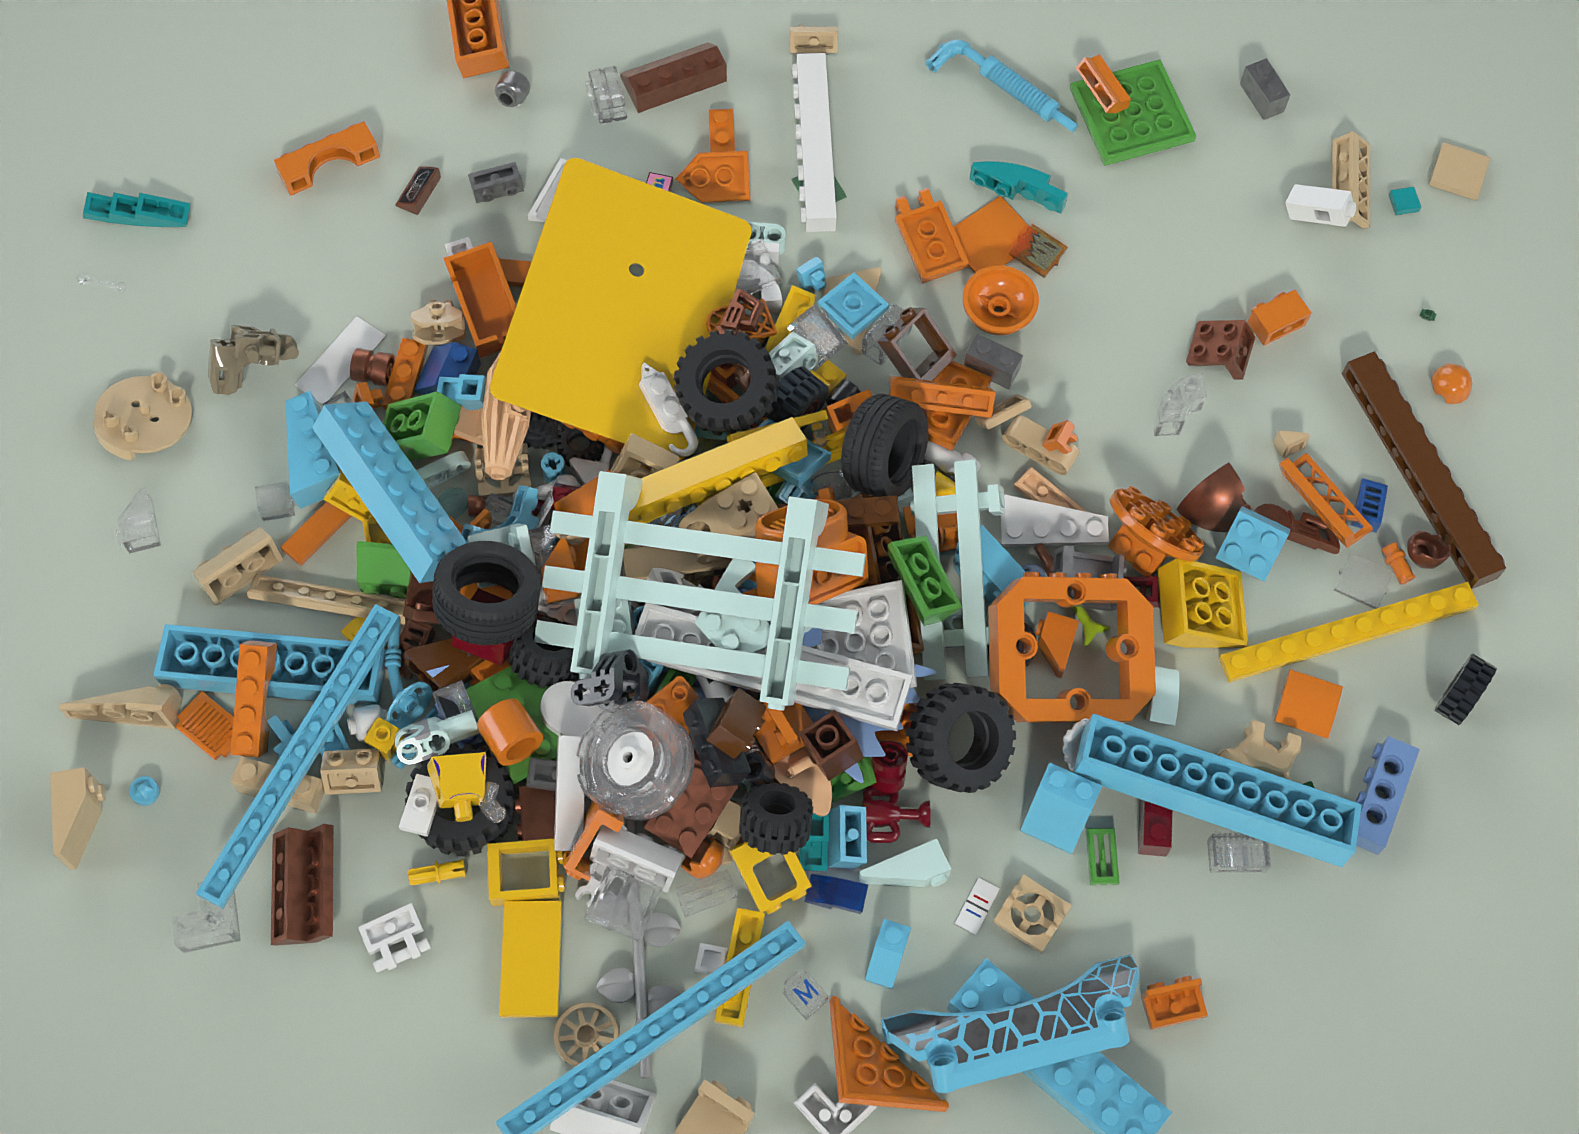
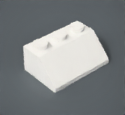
M603 825L593 843L589 860L668 893L684 855L680 854L679 850L671 845L664 844L661 846L654 843L653 839L648 835L642 833L636 835L626 831L627 828L625 826H622L620 831L616 832Z
M612 1080L553 1121L550 1130L560 1134H644L657 1094Z

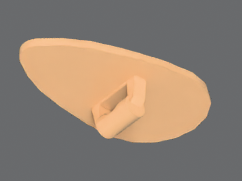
M805 746L774 764L775 779L780 784L786 783L789 784L788 786H795L799 788V791L805 792L813 802L814 814L818 816L829 814L832 802L831 781H828Z

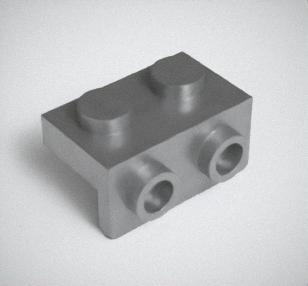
M516 162L468 174L476 204L490 202L503 196H513L524 191L521 174H519Z

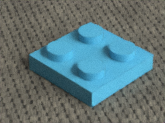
M853 272L817 302V308L847 336L854 339L888 311L889 304Z

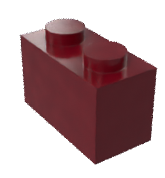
M1140 799L1138 854L1163 857L1168 855L1172 848L1173 810Z

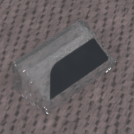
M462 681L432 692L443 720L472 710L476 724L478 723V718Z

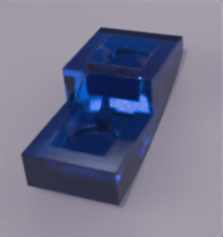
M810 875L809 882L812 887L807 889L805 903L828 909L835 907L857 914L863 912L868 884L831 876Z

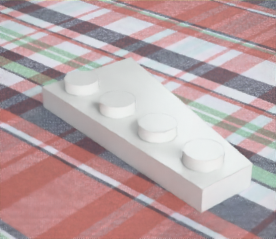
M1004 494L1005 515H1001L1002 547H1030L1043 543L1044 546L1109 544L1108 516Z

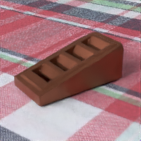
M408 619L400 634L399 650L403 652V650L407 651L408 649L415 648V646L408 644L409 640L418 643V647L430 644L436 635L434 628L422 621ZM416 631V632H418V633L423 634V636H422V637H421V636H418V635L414 634L413 632ZM402 653L401 660L405 662V654ZM401 665L399 668L400 676L411 680L413 674Z

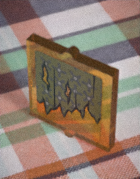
M1031 224L1023 236L1018 237V242L1009 252V255L1045 278L1054 266H1058L1059 259L1068 247L1034 224Z

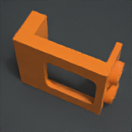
M596 794L584 814L583 833L572 851H563V865L566 873L577 880L583 878L589 881L591 879L589 860L582 856L600 826L603 824L619 832L624 824L622 807L599 794Z

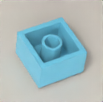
M1242 506L1216 558L1265 582L1291 529Z

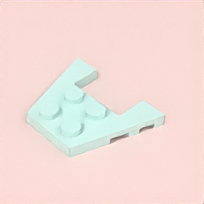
M733 558L714 590L741 594L737 588L756 572L755 564L752 561ZM701 611L695 621L697 627L715 647L759 654L765 651L768 646L770 624L766 620ZM805 626L804 633L811 630L812 627Z

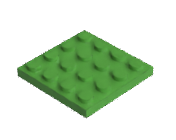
M1161 59L1112 72L1131 98L1129 107L1116 114L1105 112L1084 80L1073 82L1070 85V91L1104 166L1195 142L1196 133Z

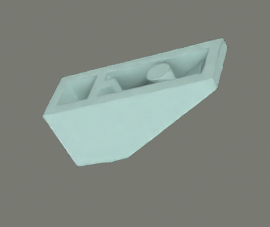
M934 839L859 871L858 879L860 884L925 887L931 884L932 887H936L947 881L946 877H949L951 867L938 840Z

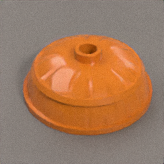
M1003 265L989 266L973 274L964 287L962 297L964 310L970 320L982 331L993 335H1008L1024 328L1033 320L1039 306V295L1033 281L1022 271ZM999 309V310H1001L1002 312H1001V313H998V312H995L994 310Z

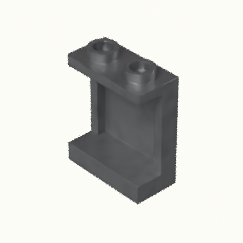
M1066 545L1054 550L1053 573H1066V577L1075 578L1077 573H1091V578H1100L1101 574L1109 573L1117 574V578H1124L1126 575L1127 566L1124 563L1123 554L1105 556L1074 551L1073 546ZM1068 587L1067 594L1073 599L1074 591L1071 587ZM1082 603L1076 605V607L1113 611L1117 609V603Z

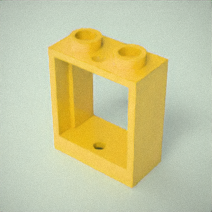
M554 839L487 844L489 901L492 906H504V901H560V892H565L564 875H559V864H563V851H554ZM549 851V888L503 891L502 855Z

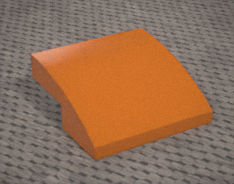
M1289 669L1274 721L1328 739L1343 686Z

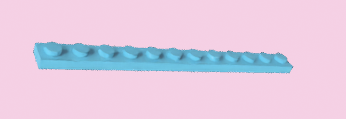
M374 605L195 893L198 897L222 909L225 907L400 622L399 615L381 606Z
M789 921L785 922L496 1121L497 1127L502 1134L538 1133L805 947V941Z

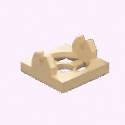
M523 443L517 458L522 463V466L514 467L511 476L506 479L497 480L501 483V488H496L486 481V479H490V475L484 470L483 448L475 449V472L479 496L484 499L513 496V493L518 490L519 485L532 487L527 443ZM522 475L516 484L509 487V482L514 476Z
M1023 874L1018 884L1007 897L993 923L1042 954L1072 905ZM1027 893L1039 894L1034 903L1026 905L1017 899L1019 896ZM1046 900L1050 902L1053 908V922L1043 916L1042 907ZM1012 907L1021 914L1022 923L1018 928L1011 918ZM1029 907H1034L1039 911L1040 919L1036 922H1029L1024 917V911ZM1040 925L1047 930L1038 935L1026 933L1030 926Z

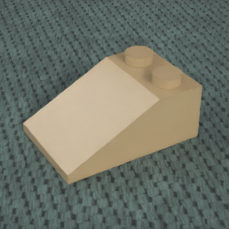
M85 767L50 773L53 853L70 870L77 869L101 815L102 801H105L106 798L103 784H100L96 777Z

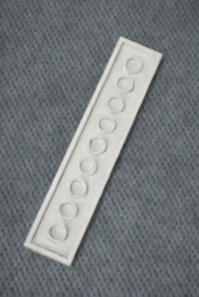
M645 603L635 635L715 647L695 624L698 616L656 604ZM802 645L800 660L849 667L850 671L847 690L797 683L795 703L827 712L835 710L838 715L897 731L913 680L912 675ZM767 648L765 649V651H763V652H761V653H759V654H764V655H766V653H767ZM642 659L761 693L762 677Z

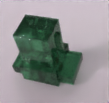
M1422 309L1419 316L1422 319L1434 321L1437 314L1432 310Z

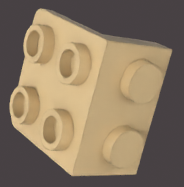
M704 1080L698 1089V1097L675 1130V1134H745L755 1118V1113L751 1111L753 1106L739 1096L735 1100L727 1095L728 1089L719 1082L713 1080L712 1083Z

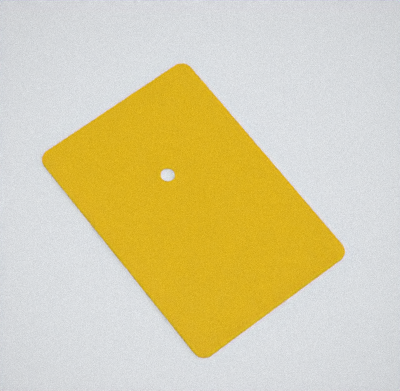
M570 158L564 165L489 389L492 396L500 401L623 444L626 443L630 434L633 433L672 452L669 448L670 444L681 450L686 449L688 442L683 432L669 433L664 429L662 430L639 387L642 365L646 363L659 373L664 372L675 392L674 372L679 370L677 366L679 357H686L685 348L689 344L694 347L697 344L696 338L701 335L704 339L710 336L706 325L709 314L714 309L728 306L733 299L752 233L750 224L739 217L583 159ZM635 263L641 265L644 269L643 275L639 277L633 276L629 271L630 265ZM725 311L719 312L718 314L723 316ZM715 316L710 319L716 325L720 320ZM712 370L709 372L703 383L704 395L708 386ZM687 417V419H688V421H689L691 427H692L693 430L695 431V427H696V424H697V423H696V422L693 423V422L690 420V418ZM679 456V460H678V461H681V460L685 459L686 457H681V456Z

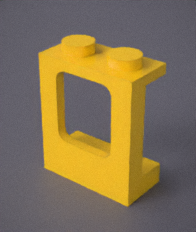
M744 841L727 849L760 913L764 911L767 914L773 913L782 907L781 902L789 898L792 901L797 900L807 894L806 889L812 887L795 852H788L783 857L796 880V884L767 899L753 872V866L772 855L768 852H759L757 848H751L748 846V842Z

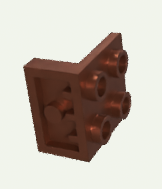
M1246 320L1199 321L1186 363L1189 366L1225 365V368L1234 380H1243L1255 336Z
M410 572L403 610L404 617L415 621L440 624L434 614L432 603L434 581L419 583L414 574Z

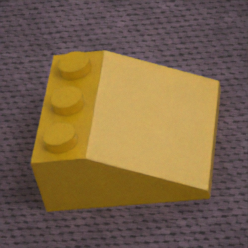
M1174 559L1158 568L1165 644L1184 648L1248 647L1242 574L1240 571L1180 559Z

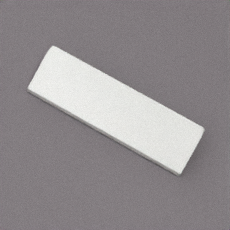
M558 736L554 851H572L583 833L586 737Z

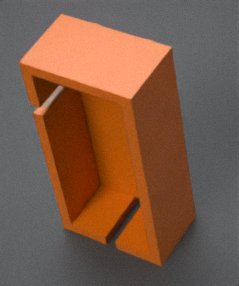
M491 241L443 258L480 358L502 350L501 346L504 344L516 309V304Z

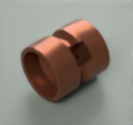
M356 348L351 359L350 378L352 381L369 382L371 380L374 385L387 387L395 363V357L393 354L378 352L374 355L372 350Z

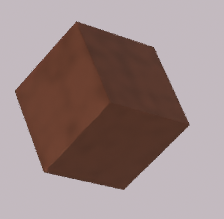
M835 710L799 732L806 750L828 781L864 759L857 740Z

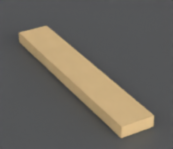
M256 574L247 590L249 599L367 618L376 604L399 615L401 619L400 624L405 625L408 620L407 617L403 616L405 599L367 594L359 591Z

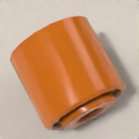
M509 698L492 705L481 715L477 723L479 733L498 762L503 766L513 765L528 758L540 747L543 741V734L522 703L517 699Z

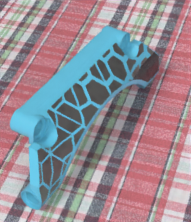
M1129 954L1095 963L1082 976L1070 984L1028 1002L977 1012L952 1013L913 1010L881 1019V1026L887 1045L894 1044L918 1062L927 1060L931 1070L934 1090L939 1093H949L959 1088L1127 1045L1130 1037L1123 1008L1129 1007L1132 1004L1140 978L1139 970L1132 955Z

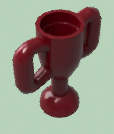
M872 786L866 787L863 791L862 807H866L867 841L872 843H893L897 841L900 837L898 825L900 819L919 820L922 826L930 828V800L921 803L918 809L900 808L897 805L899 799L898 792L885 794L878 792ZM871 796H890L891 798L889 801L873 800ZM887 826L892 830V832H872L873 828Z

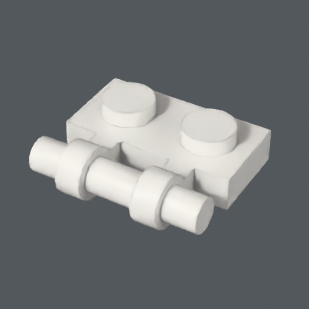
M412 903L358 927L368 953L372 955L381 951L383 958L373 962L377 973L387 968L392 970L397 967L398 963L411 957L414 960L420 957L422 952L431 949L427 938L415 942L413 936L424 930ZM405 940L407 947L391 953L390 946Z

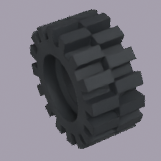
M531 411L529 429L523 443H527L528 448L534 446V449H539V446L543 449L547 448V446L552 447L556 443L559 426L558 420Z
M564 424L561 426L562 431L558 430L556 437L557 451L563 457L568 467H570L569 460L573 457L595 461V459L599 461L601 459V454L604 452V443L587 438L590 441L589 447L585 450L576 451L570 447V443L574 438L586 437L584 433L576 428H568Z

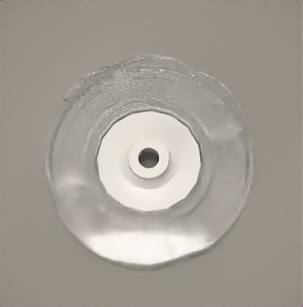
M634 701V703L621 706L615 704L602 711L582 735L576 755L580 758V774L577 777L583 792L602 810L629 820H647L669 810L688 787L694 769V748L687 730L667 712L652 704L641 701Z

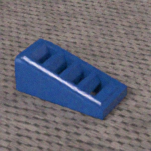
M1362 478L1355 508L1372 526V532L1376 533L1381 526L1388 485ZM1366 487L1380 491V494L1367 491ZM1365 495L1378 499V502L1365 498ZM1363 504L1375 506L1376 509L1363 506ZM1362 511L1374 514V517L1362 514ZM1351 521V526L1363 528L1358 521Z

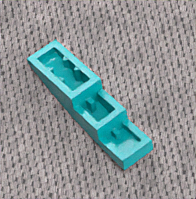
M87 192L83 218L132 226L186 227L191 203L139 193V197L113 192V197Z

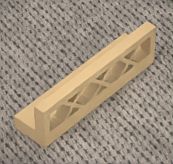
M1352 131L1333 140L1332 189L1351 191L1353 201L1356 203V212L1349 222L1353 221L1361 228L1366 229L1370 227V144Z

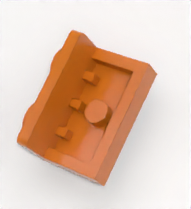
M1185 976L1176 979L1175 984L1165 986L1164 982H1158L1147 986L1148 990L1141 995L1150 1030L1203 1019L1208 1016L1200 990L1202 985L1201 978L1192 980V976Z

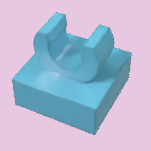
M817 256L796 269L799 284L803 290L808 291L813 287L816 291H820L826 287V284L823 282L826 279L823 263Z

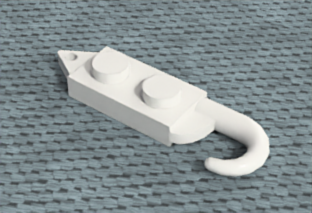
M643 363L639 387L662 430L664 429L669 433L683 432L688 442L686 449L681 450L670 444V450L681 457L690 456L696 451L698 440L687 419L686 412L682 408L664 372L659 373L646 363Z

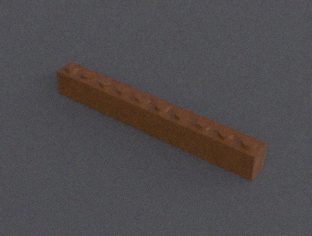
M1375 351L1348 361L1342 376L1437 535H1441L1443 545H1451L1450 556L1464 580L1469 583L1471 589L1498 579L1506 569L1502 555L1496 552L1489 534L1479 524L1476 512L1467 504L1462 489L1456 486L1449 468L1439 458L1437 448L1433 443H1430L1425 435L1423 425L1416 420L1409 402L1405 401L1399 392L1397 382L1392 380L1388 374L1384 361L1379 359Z

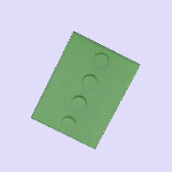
M511 665L460 693L468 709L472 710L477 723L481 715L492 705L509 698L517 699L522 703L543 734V741L540 747L532 755L519 763L502 765V767L507 768L510 774L509 778L515 784L527 777L529 759L531 757L557 761L558 735L545 726L540 712L541 699L549 686L540 688L539 685L528 684L527 680H521L518 677V673L512 671Z

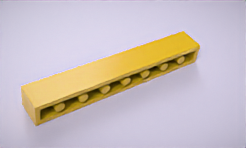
M793 417L643 477L641 478L643 481L636 506L629 511L628 521L649 523L658 517L676 512L680 508L717 494L754 472L760 476L773 472L792 462H797L808 456L807 439Z

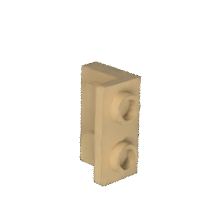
M378 749L324 751L320 772L325 795L381 792L382 780L379 769L380 752Z

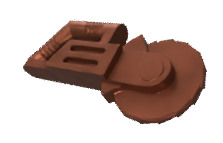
M737 289L733 299L730 301L721 326H716L718 333L724 334L725 329H732L735 335H738L741 330L754 332L765 304L745 290ZM740 301L753 308L748 320H744L746 316L745 307L740 304Z
M1262 504L1254 510V512L1291 529L1287 537L1290 541L1315 550L1318 548L1332 554H1338L1340 551L1339 539L1320 517L1318 518L1303 512L1300 521L1295 520L1290 510L1286 512L1285 509L1274 504ZM1319 529L1326 532L1328 540L1321 538Z

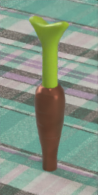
M1040 543L1034 547V550L1040 558L1047 577H1049V573H1053L1054 558L1047 551L1043 543ZM1071 607L1083 626L1084 646L1089 645L1097 633H1105L1110 629L1107 625L1093 621L1083 607Z

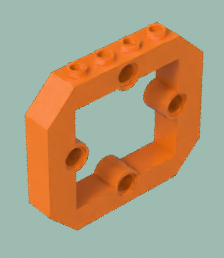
M1025 572L1023 577L1014 579L988 606L990 691L1000 696V701H1004L1010 710L1008 714L1013 715V719L1016 722L1077 723L1085 718L1090 719L1093 713L1111 720L1129 722L1134 719L1156 694L1153 606L1128 579L1117 578V574L1111 573L1101 574L1100 578H1091V573H1077L1075 578L1066 577V573L1061 572L1049 573V577H1040L1039 572ZM1068 587H1071L1074 591L1073 599L1067 594ZM1024 602H1056L1059 606L1065 608L1082 603H1117L1118 636H1113L1106 643V654L1113 662L1119 663L1120 699H1091L1089 693L1082 688L1064 690L1059 693L1056 699H1026L1025 660L1032 658L1036 654L1038 643L1032 634L1024 631ZM1018 640L1024 645L1022 654L1016 648ZM1121 642L1125 643L1127 647L1126 654H1123L1120 649ZM1072 696L1077 700V707L1075 709L1070 705V698Z

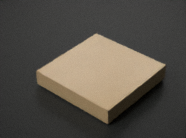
M1443 142L1429 186L1477 200L1491 157Z

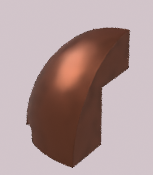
M1228 462L1191 490L1176 510L1197 527L1214 532H1229L1240 508L1244 506L1251 510V506L1243 499L1242 493L1245 491V488L1238 474Z

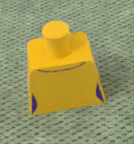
M486 752L431 757L427 769L439 807H454L455 820L457 822L472 820L471 806L479 805L485 795Z

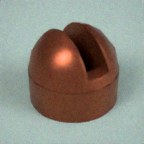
M468 495L469 516H478L487 507L486 501L481 496Z

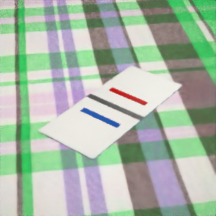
M978 878L955 924L976 935L1000 888Z

